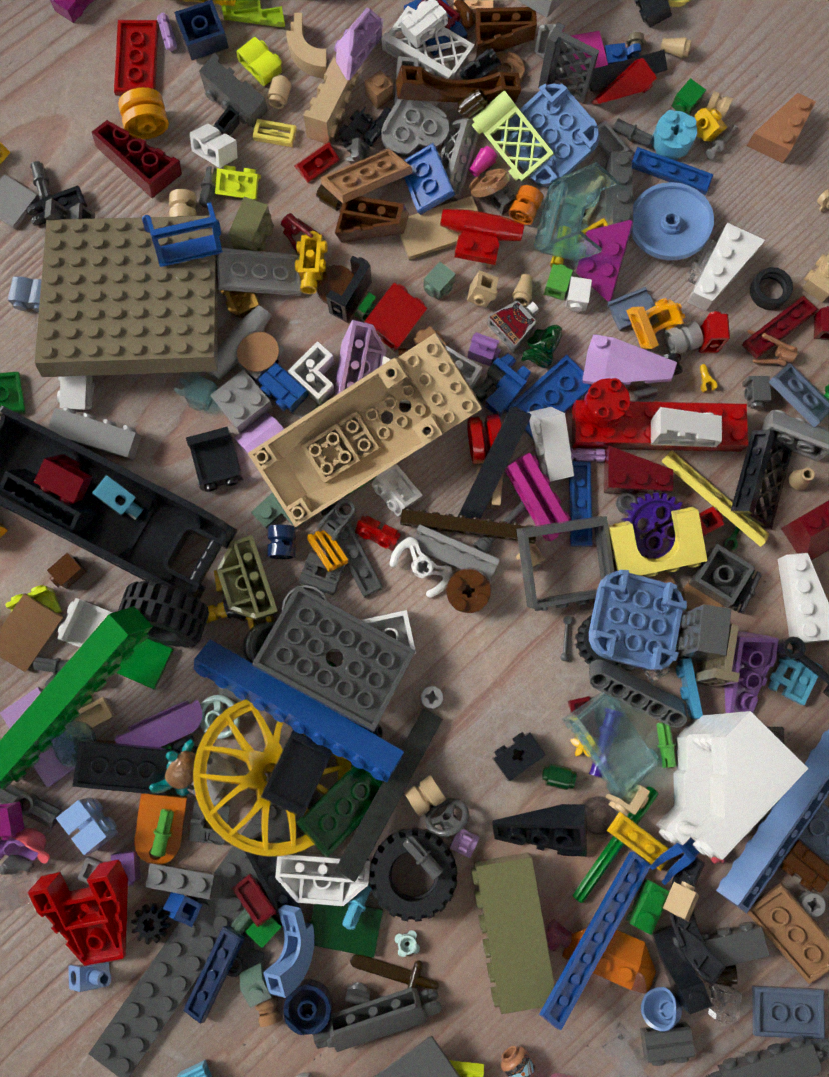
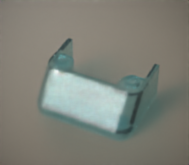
M597 162L556 179L550 185L547 192L534 247L541 253L573 261L600 253L602 248L581 232L580 229L585 210L594 207L599 202L602 190L617 185L618 181Z

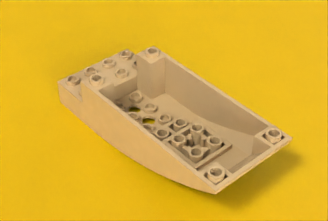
M434 333L401 356L394 357L248 452V455L293 525L297 527L483 409V406L439 335ZM390 369H393L395 371V375L393 377L388 372ZM402 400H408L411 403L409 412H402L400 410L399 404ZM385 411L393 414V421L390 424H385L381 420V415ZM425 427L431 428L430 434H427L426 430L424 429Z

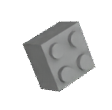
M244 369L210 395L216 406L239 433L266 412L273 409L271 401Z

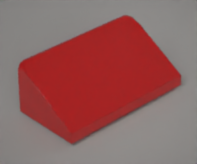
M327 142L295 164L294 167L308 183L337 163L340 158L330 142Z

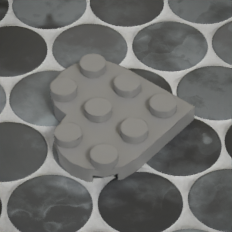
M398 99L383 124L381 132L382 144L386 149L403 157L409 156L418 146L425 148L434 143L437 148L445 142L449 133L447 116L442 110L428 101Z

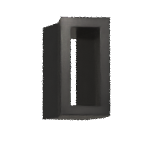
M229 105L213 127L217 128L222 135L227 134L230 136L240 124L239 113Z

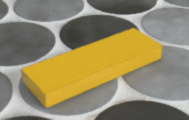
M621 812L618 813L607 829L610 834L650 864L669 849ZM667 861L659 865L657 869L661 871Z

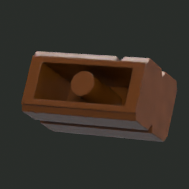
M797 840L781 863V869L791 877L793 875L801 880L799 884L807 891L811 892L814 890L820 893L829 881V864Z

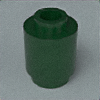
M550 763L548 767H544L542 780L545 781L546 786L562 790H573L577 773L569 767Z

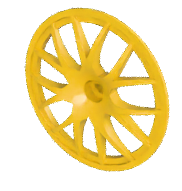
M245 699L221 713L208 727L198 746L194 760L193 780L199 807L205 819L216 833L231 845L245 852L269 857L285 856L303 851L315 844L307 835L296 839L295 814L287 810L285 811L289 822L290 841L268 843V817L271 802L261 798V795L267 783L265 773L269 774L273 771L283 750L279 743L283 722L277 721L272 734L258 709ZM252 711L263 733L265 742L263 752L255 751L249 745L233 720ZM228 725L242 750L215 747L213 744L218 735ZM210 751L230 755L246 762L250 772L243 776L206 774ZM335 755L337 766L325 769L322 776L338 771L339 780L351 768V761ZM207 780L238 784L235 789L214 807L209 795ZM319 783L316 787V791L323 795L328 791ZM246 789L256 791L257 801L254 806L232 829L221 818L217 810L236 794ZM259 810L261 811L262 842L249 839L237 832Z

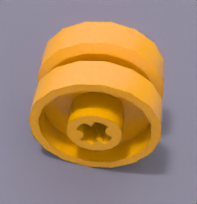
M151 88L131 89L119 98L118 107L122 116L124 130L130 132L131 136L137 139H151L160 136L168 129L169 121L161 93Z

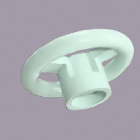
M213 695L205 699L201 704V729L206 732L216 719L215 716L223 713L221 702L231 707L235 704L233 700L223 695ZM213 703L214 710L208 712L205 716L206 708ZM240 717L233 720L237 728L240 724ZM229 728L227 731L221 732L217 739H225L233 735L231 729Z

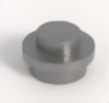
M623 493L617 498L616 507L619 512L626 514L625 510L632 511L630 503L638 504L633 494Z

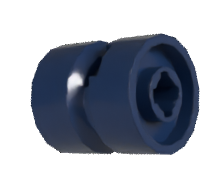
M292 525L268 526V540L271 543L267 545V557L271 559L296 558V545L293 544V541L296 540V527Z

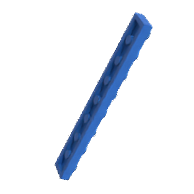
M629 852L539 1013L542 1018L558 1030H562L650 869V864L635 852Z

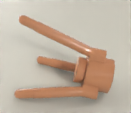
M752 330L747 331L750 335H753L755 333ZM765 333L762 334L763 338L776 344L774 345L777 346L775 356L778 359H754L753 363L785 366L786 362L792 363L798 351L797 347L786 344Z

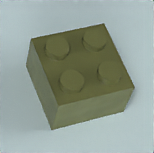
M244 196L228 232L234 249L265 251V241L274 229L268 205Z

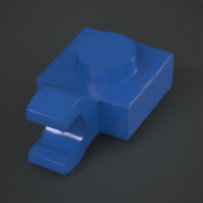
M625 43L605 45L604 50L608 65L640 56V43L632 44L628 48L625 47Z

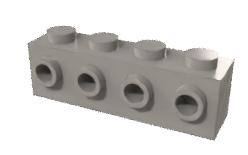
M63 407V410L55 408L48 426L49 430L73 442L131 460L135 458L142 437L135 433V428L124 425L122 429L116 427L115 422L106 419L103 422L96 421V417L83 413V416L76 414V410Z

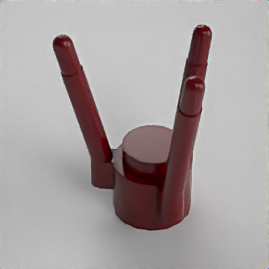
M292 213L287 214L281 221V226L284 228L283 234L288 238L296 253L297 244L291 235H297L302 231L310 238H313V234L309 231L317 232L299 218L297 219Z

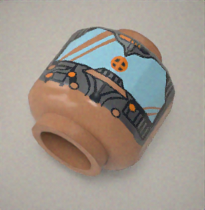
M511 1046L503 1052L501 1056V1069L507 1077H534L536 1064L526 1049L521 1046Z

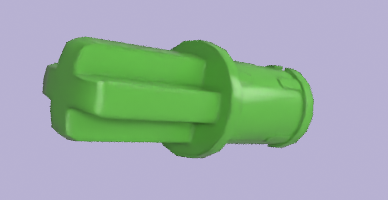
M663 722L657 723L659 739L657 747L660 748L662 768H667V766L668 768L676 767L673 747L675 743L672 741L671 728Z
M162 809L160 812L157 829H154L153 832L155 838L150 852L154 856L163 857L166 854L168 839L172 835L170 830L174 811L171 809Z

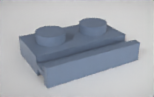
M646 287L608 302L607 306L611 310V315L619 331L632 326L626 310L631 307H644L645 311L655 306L651 296L646 291Z

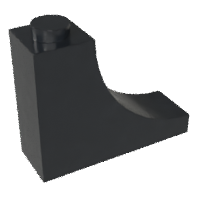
M673 925L653 932L652 938L671 989L680 1001L681 1006L690 1015L712 1007L704 982L699 978L680 947Z

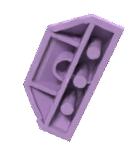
M369 8L362 12L350 28L345 30L343 37L340 40L338 39L335 44L334 50L337 52L336 63L346 80L349 81L382 38L384 20Z
M355 320L351 321L341 344L334 382L335 396L382 366L383 356H386V349L375 331L374 325Z

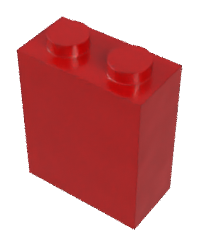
M393 283L364 323L374 325L381 341L395 352L427 310V307L424 306L425 304L421 299L411 296L403 285Z

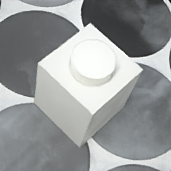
M571 276L565 308H569L574 312L586 311L592 279Z

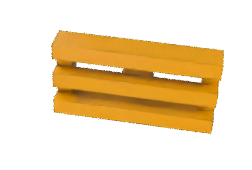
M318 530L314 535L309 534L307 540L328 572L348 564V558L338 543L331 540L332 537L324 530L321 532ZM317 539L320 541V543H321L322 546L324 547L326 553L330 556V558H331L332 561L334 562L333 565L330 563V561H329L328 558L326 557L325 553L323 552V550L321 549V547H320L319 544L317 543V541H316Z

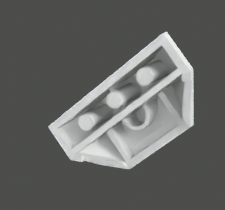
M294 853L277 856L275 878L297 903L344 906L368 886L370 861H366L356 882H353L335 871L342 856L330 855L325 857L323 854Z

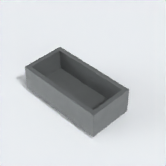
M703 604L682 614L675 652H679L677 658H691L692 661L704 662L726 656L732 609Z

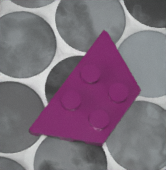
M631 220L586 232L576 273L581 278L592 279L591 287L607 301H612L634 223Z

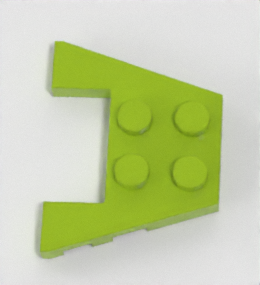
M236 0L235 6H222L224 20L285 27L282 6L261 9L260 0Z

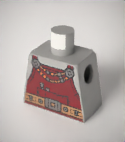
M515 301L490 315L487 325L514 353L535 329L536 320L533 317L539 313V308L533 302L524 308L520 302Z

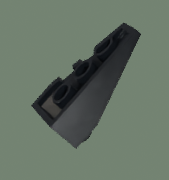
M561 804L492 821L494 838L496 840L517 845L528 843L536 845V849L542 851L545 848L557 850V854L563 856L587 857V819L584 804Z

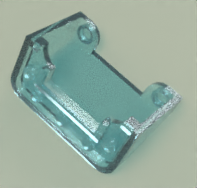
M601 692L564 717L562 721L575 734L574 737L579 740L601 773V778L607 782L605 786L610 794L621 799L658 766L657 760H659V757L652 748L649 749L619 705L622 702Z

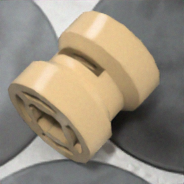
M714 91L706 108H716L722 114V118H724L733 98L728 96L720 97V93Z

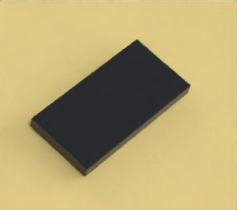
M80 739L72 787L166 796V791L152 793L149 787L151 784L165 779L166 767L169 763L166 754L173 751V749Z

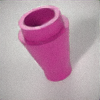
M489 146L481 148L473 164L468 169L470 173L478 177L495 164L498 158L496 152Z

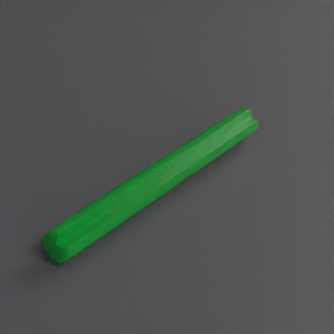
M650 786L646 788L650 791L646 805L642 809L639 808L636 815L632 813L627 815L637 825L658 796V792ZM613 836L573 893V897L578 902L584 903L624 845L616 837Z

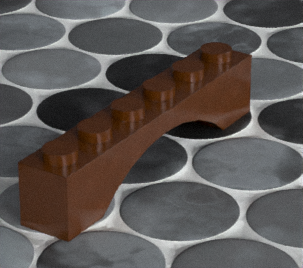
M401 65L396 79L397 97L400 100L458 103L472 90L480 88L488 98L489 102L487 104L492 102L503 91L508 94L515 104L521 92L519 73L498 72L479 79L452 80L435 76L419 66Z

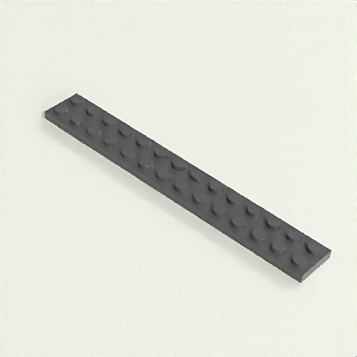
M311 798L307 808L310 809L316 801ZM270 803L268 843L290 841V830L285 809ZM260 810L253 816L241 835L250 838L262 832ZM295 815V821L297 822L301 817ZM296 823V834H297L298 831L300 830V827H299L298 824ZM232 846L214 872V874L224 876L220 899L196 898L195 901L202 904V907L193 926L190 927L179 922L88 1053L116 1076H131L201 974L223 926L228 925L232 928L231 924L245 909L232 888L250 873L253 874L259 885H262L245 851Z

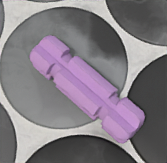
M161 13L157 16L164 45L166 50L173 52V50L177 49V44L169 16Z
M570 448L572 461L573 459H576V461H593L595 459L596 461L603 462L606 458L604 449H596L594 451L587 448H576V450Z

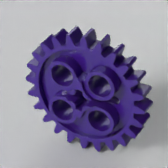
M653 493L652 497L650 494H645V500L637 497L638 504L630 503L632 511L625 510V513L629 516L621 520L624 522L629 521L633 524L639 553L646 558L652 559L653 557L654 559L666 555L674 545L675 530L673 536L669 537L667 534L668 527H674L673 519L668 523L664 522L669 517H672L671 511L680 510L682 502L674 504L675 497H670L667 500L666 493H663L661 497H659V493ZM659 507L664 511V515L660 519L656 515ZM643 518L646 522V525L642 530H640L637 525L639 519ZM664 523L663 525L657 527L658 532L650 531L655 528V524ZM650 531V532H649L648 534H646L643 538H640V535H641V534ZM651 537L656 539V545L653 548H650L648 544Z

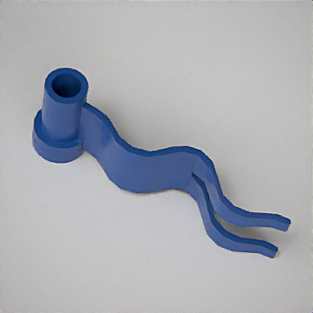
M691 837L684 845L676 843L649 866L653 870L665 861L682 852L684 853L661 881L664 885L675 874L692 863L700 853L693 846L695 841Z

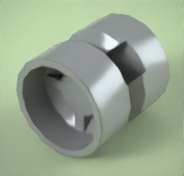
M696 321L682 324L680 329L674 327L664 332V340L669 353L682 354L687 349L693 350L702 347L704 342L701 328Z

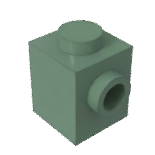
M439 261L424 278L423 288L429 296H435L439 300L443 295L447 296L451 292L456 274Z
M261 963L240 972V990L250 1008L272 998V994L268 992L263 973L265 970Z

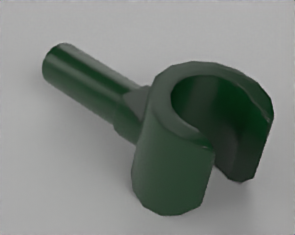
M737 526L730 538L723 541L724 547H726L729 540L733 542L731 550H735L738 547L736 538L740 529Z

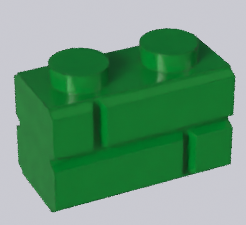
M645 878L632 905L633 910L629 912L626 921L652 935L664 910L663 907L670 891Z

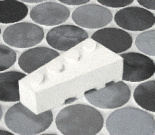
M727 223L687 302L706 311L755 255L765 240Z

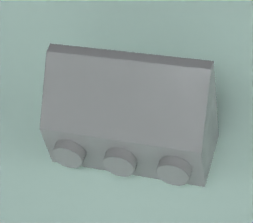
M772 410L765 417L761 430H772L775 433L774 437L789 447L793 453L817 462L829 454V431L822 426L813 427L806 420L792 418L780 410Z

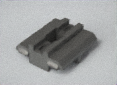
M310 551L301 572L299 583L334 595L345 565L327 572L326 577L323 578L317 575L318 569H327L316 552ZM327 557L330 563L333 565L334 562L332 561V559L330 557Z
M194 801L192 819L190 820L189 840L191 842L214 843L215 845L225 844V840L213 828L206 827V819L199 807L198 801ZM225 803L217 812L228 824L231 805Z

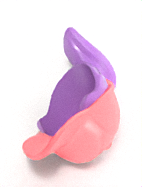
M25 828L16 833V837L12 839H0V860L4 855H22L24 858H29L32 861L38 859L42 863H47L50 856L44 851L46 847L45 835L36 828Z

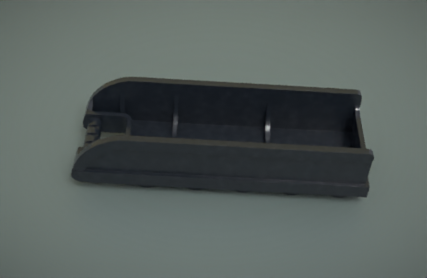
M1 405L0 484L5 472L8 470L26 468L37 475L44 458L65 454L82 463L81 471L93 476L82 501L98 509V511L84 529L71 533L1 492L0 506L146 582L168 585L169 587L189 593L195 598H201L206 589L201 583L221 547L228 549L230 542L238 531L236 528L192 502ZM106 475L136 497L133 502L143 509L136 519H133L125 512L122 515L118 514L92 495ZM117 496L115 498V502H117L119 505H123L125 503V499L121 496ZM198 534L209 540L188 578L174 571L172 566L188 536Z

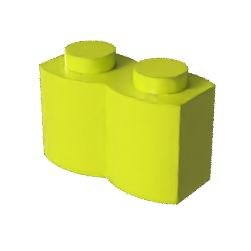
M253 37L236 51L237 58L242 66L261 85L266 86L272 81L273 77L282 73V61L277 54H272L268 51V46L263 40L259 41L256 37Z

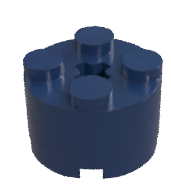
M305 979L287 996L284 1003V1018L287 1026L298 1035H313L320 1032L327 1025L333 1005L332 996L328 988L319 981ZM305 1004H306V1005L311 1004V1005H312V1009L309 1008V1009L306 1011V1010L304 1009Z

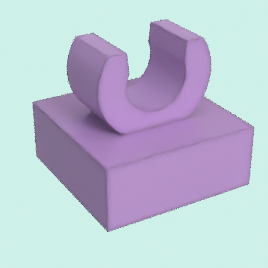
M462 829L455 834L449 848L471 858L480 837Z

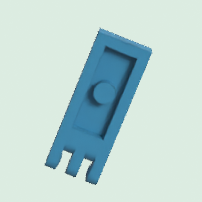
M681 659L677 661L678 665H676L677 677L681 678L682 682L680 694L686 702L689 718L699 719L703 713L692 659Z

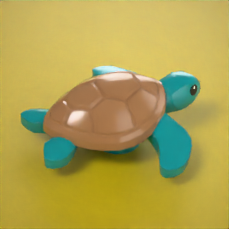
M190 739L184 744L181 753L177 754L175 751H170L166 754L169 763L166 767L165 779L150 785L149 789L152 793H162L172 787L182 797L189 793V785L194 781L193 770L196 757L191 751L194 746L193 740Z

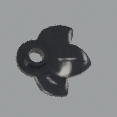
M246 932L240 934L245 939L235 958L238 962V967H231L227 974L230 977L239 976L240 972L261 963L264 958V952L253 949L254 940Z

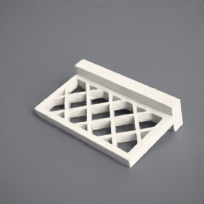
M407 6L389 33L385 32L383 35L382 50L397 59L398 56L419 58V67L435 76L453 80L474 50L475 45L443 27L431 37L435 38L437 45L426 47L424 42L422 44L423 48L414 49L407 38L398 39L394 37L396 32L402 31L401 22L403 17L407 13L412 14L415 11ZM447 36L450 42L439 44L438 37ZM462 45L467 48L464 53L456 54V46ZM452 47L453 55L442 57L441 49ZM438 50L439 58L431 59L428 57L427 52ZM455 60L456 65L453 70L445 67L444 62Z

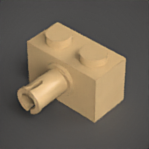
M829 253L827 255L822 254L815 263L818 266L816 270L811 269L803 279L806 283L802 289L820 302H823L829 296Z

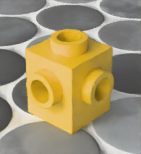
M705 107L694 115L697 121L696 136L704 141L712 142L727 128L721 119L723 117L716 108Z

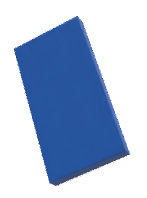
M565 355L511 405L526 412L553 407L566 413L573 406L575 400H580L586 395L592 384L583 383L584 371L568 355ZM510 405L508 408H506V412H507V413H508V411H509L511 405ZM528 422L525 431L533 439L530 422Z

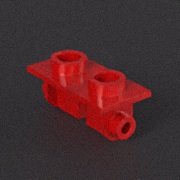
M362 515L361 519L357 522L355 533L363 539H369L379 544L382 548L394 551L401 533H398L397 529L384 524L381 530L379 529L380 521L368 515L366 517Z

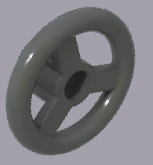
M447 798L438 806H432L430 811L427 812L425 819L426 827L432 834L439 837L455 835L467 824L469 809L463 801ZM447 806L446 811L441 816L433 818L438 809ZM455 806L462 810L460 822L453 812ZM440 824L443 830L437 829L434 826Z

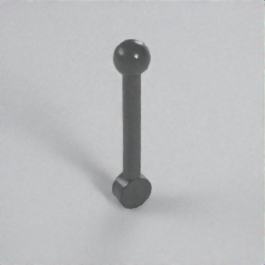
M566 616L563 619L565 632L563 653L560 656L562 661H568L569 659L567 649L569 625L572 623L570 616Z

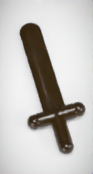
M358 954L353 955L350 959L352 967L407 984V989L411 987L417 988V986L435 990L439 988L437 981L420 976L423 963L420 960L414 962L411 971Z

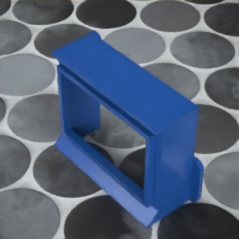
M211 202L207 203L210 217L154 229L151 217L149 215L142 217L145 231L151 234L160 267L223 253L219 237L221 235L220 223L215 217ZM212 227L213 235L165 246L159 245L158 239Z

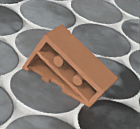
M797 93L753 133L747 146L783 163L792 150L816 101Z

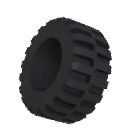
M136 581L128 585L118 609L120 611L135 606L153 626L147 633L149 635L147 639L165 645L181 646L184 648L194 647L200 642L209 616L207 605L201 602L199 598H195L189 593L169 587L168 585L146 581Z
M412 828L392 833L381 842L371 861L369 880L374 898L378 900V904L382 909L385 908L389 912V915L394 918L395 916L400 917L402 921L408 922L409 919L419 922L423 918L428 917L430 919L434 917L435 913L438 911L442 912L446 908V904L454 896L453 892L457 886L458 872L454 856L443 839L428 830ZM410 836H414L426 851L430 850V855L444 869L434 879L431 888L419 896L403 894L396 888L392 880L393 865L401 855L408 853L403 843Z

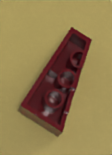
M108 120L92 131L96 148L152 199L182 175L179 159L167 156L164 151L147 145L146 141L131 136L130 132Z

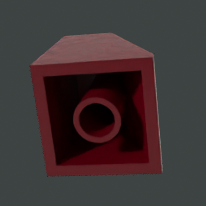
M829 500L781 528L796 553H808L811 561L829 551Z

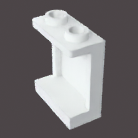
M75 598L74 602L72 601L68 606V616L65 622H62L59 626L58 639L81 647L107 615L113 612Z

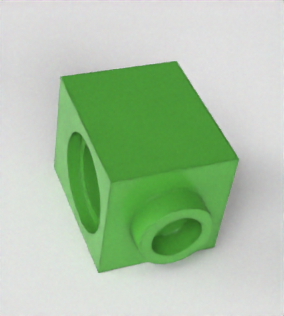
M553 264L543 295L563 300L573 270L562 264Z

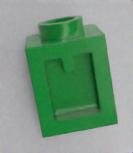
M369 292L354 315L364 322L376 307V304L373 303L376 296Z

